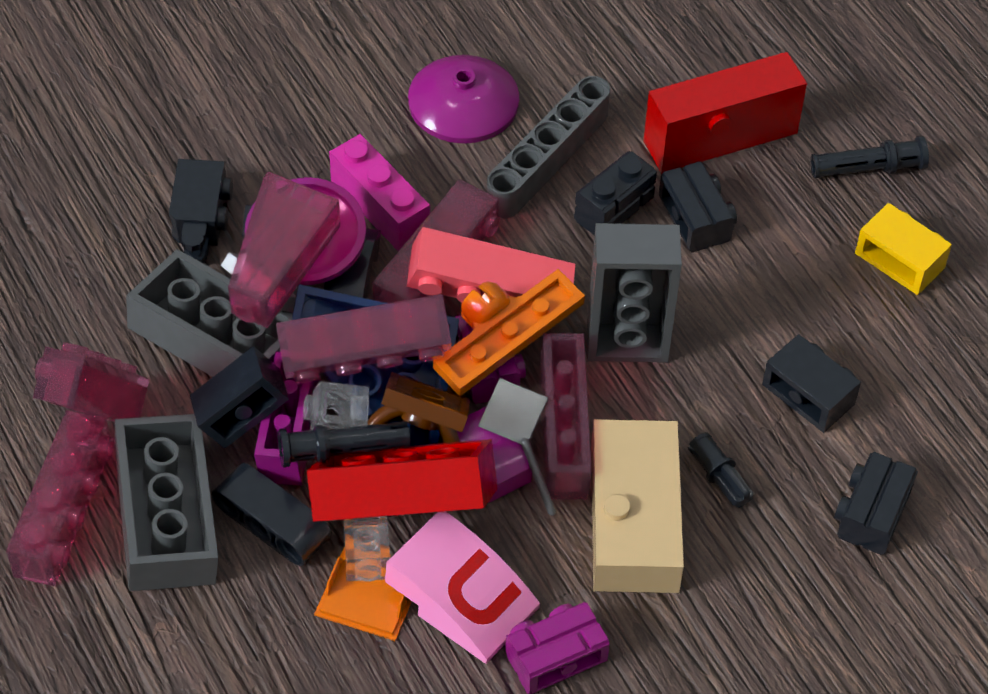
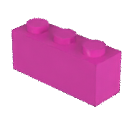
M361 134L329 151L331 182L343 187L353 195L361 206L364 216L377 230H381V234L399 253L414 243L422 227L430 228V204Z

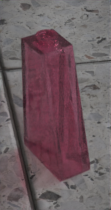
M271 172L266 173L228 286L232 314H235L245 322H254L263 327H269L341 227L338 199Z

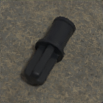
M705 432L696 436L689 443L688 450L707 472V480L710 483H716L732 505L738 508L745 506L752 500L754 495L753 491L736 471L734 459L727 457L721 451L709 433Z

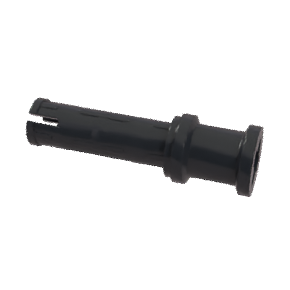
M916 136L913 141L894 143L892 140H885L880 144V147L817 155L811 154L810 157L811 173L814 179L883 169L888 174L896 173L897 169L918 167L920 170L928 168L929 151L924 136Z
M407 421L327 430V427L322 425H315L313 430L287 432L286 429H278V450L282 468L289 467L291 462L317 460L318 463H326V461L330 460V456L387 449H406L410 447V432Z

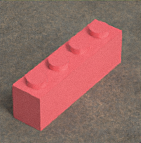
M422 227L412 244L406 287L418 289L426 295L440 294L457 298L462 303L473 289L483 296L484 292L478 286L489 281L497 283L509 296L516 298L526 293L557 269L574 284L576 264Z

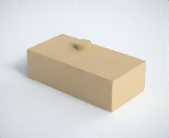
M594 419L591 445L593 591L679 593L684 562L678 421Z

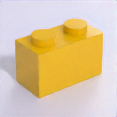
M887 203L861 228L855 254L916 295H919L945 269L952 244L946 241L940 234L931 231L914 220L908 213Z

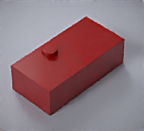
M784 52L651 90L648 94L643 142L662 174L665 171L679 167L682 168L689 164L703 162L797 134L807 82L789 53Z
M492 439L415 445L406 449H387L330 456V460L326 461V463L316 462L307 470L313 522L485 508L498 489Z

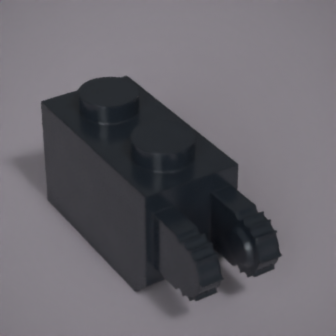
M178 159L169 208V218L172 222V237L179 244H182V247H184L183 253L201 263H206L209 246H218L220 230H227L228 208L224 207L225 200L231 201L233 179L232 177H226L225 161Z

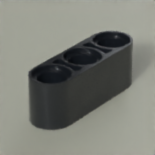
M246 463L240 464L212 491L211 495L214 502L226 515L295 565H304L332 536L331 529L326 521L313 522L312 509Z

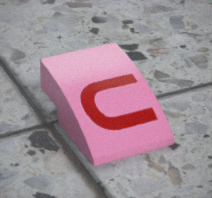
M446 511L437 512L386 562L385 582L419 606V617L485 664L506 644V635L510 634L512 628L523 621L529 620L540 607V603L533 593L502 558L476 534Z

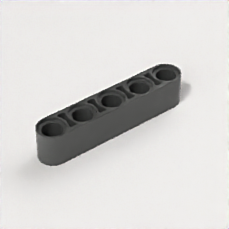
M588 76L580 80L490 172L487 177V209L493 216L509 218L517 214L605 122L608 117L610 85L605 79L598 76Z

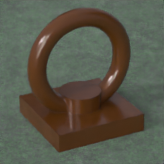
M391 372L381 403L384 406L379 408L368 419L365 426L387 424L391 420L401 417L404 421L426 430H438L443 443L460 442L457 431L463 432L468 418L470 399Z

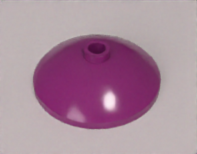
M454 55L438 59L425 66L416 74L409 87L408 105L411 116L417 125L433 137L453 143H476L497 136L513 122L519 108V91L513 77L499 64L478 56Z
M295 178L271 187L255 201L246 219L245 239L247 249L253 261L263 272L272 278L293 285H315L340 276L356 262L365 244L366 222L358 201L343 187L319 178ZM307 242H310V243H313V244H314V245L311 246V247H302V246H301L302 244L307 243Z

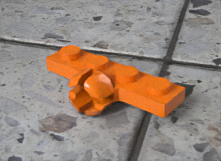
M559 269L516 298L509 296L497 283L489 281L478 286L484 292L483 296L474 289L467 295L461 304V317L473 331L433 360V369L459 396L463 395L584 304L585 295Z

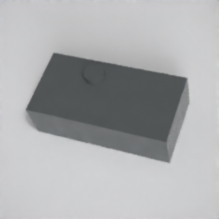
M596 223L587 317L588 361L668 363L682 266L680 225Z
M178 249L126 295L128 329L212 377L253 346L272 362H274L275 352L305 353L306 347L305 339L303 337L299 339L290 326L293 313L282 311L280 314H276L259 303L261 296L253 291L247 292L239 288L230 278Z
M195 415L115 419L114 451L129 591L216 584L218 551L202 430L197 426Z

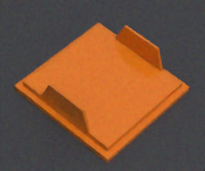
M345 543L327 581V586L314 616L396 641L412 601L385 582L388 556Z

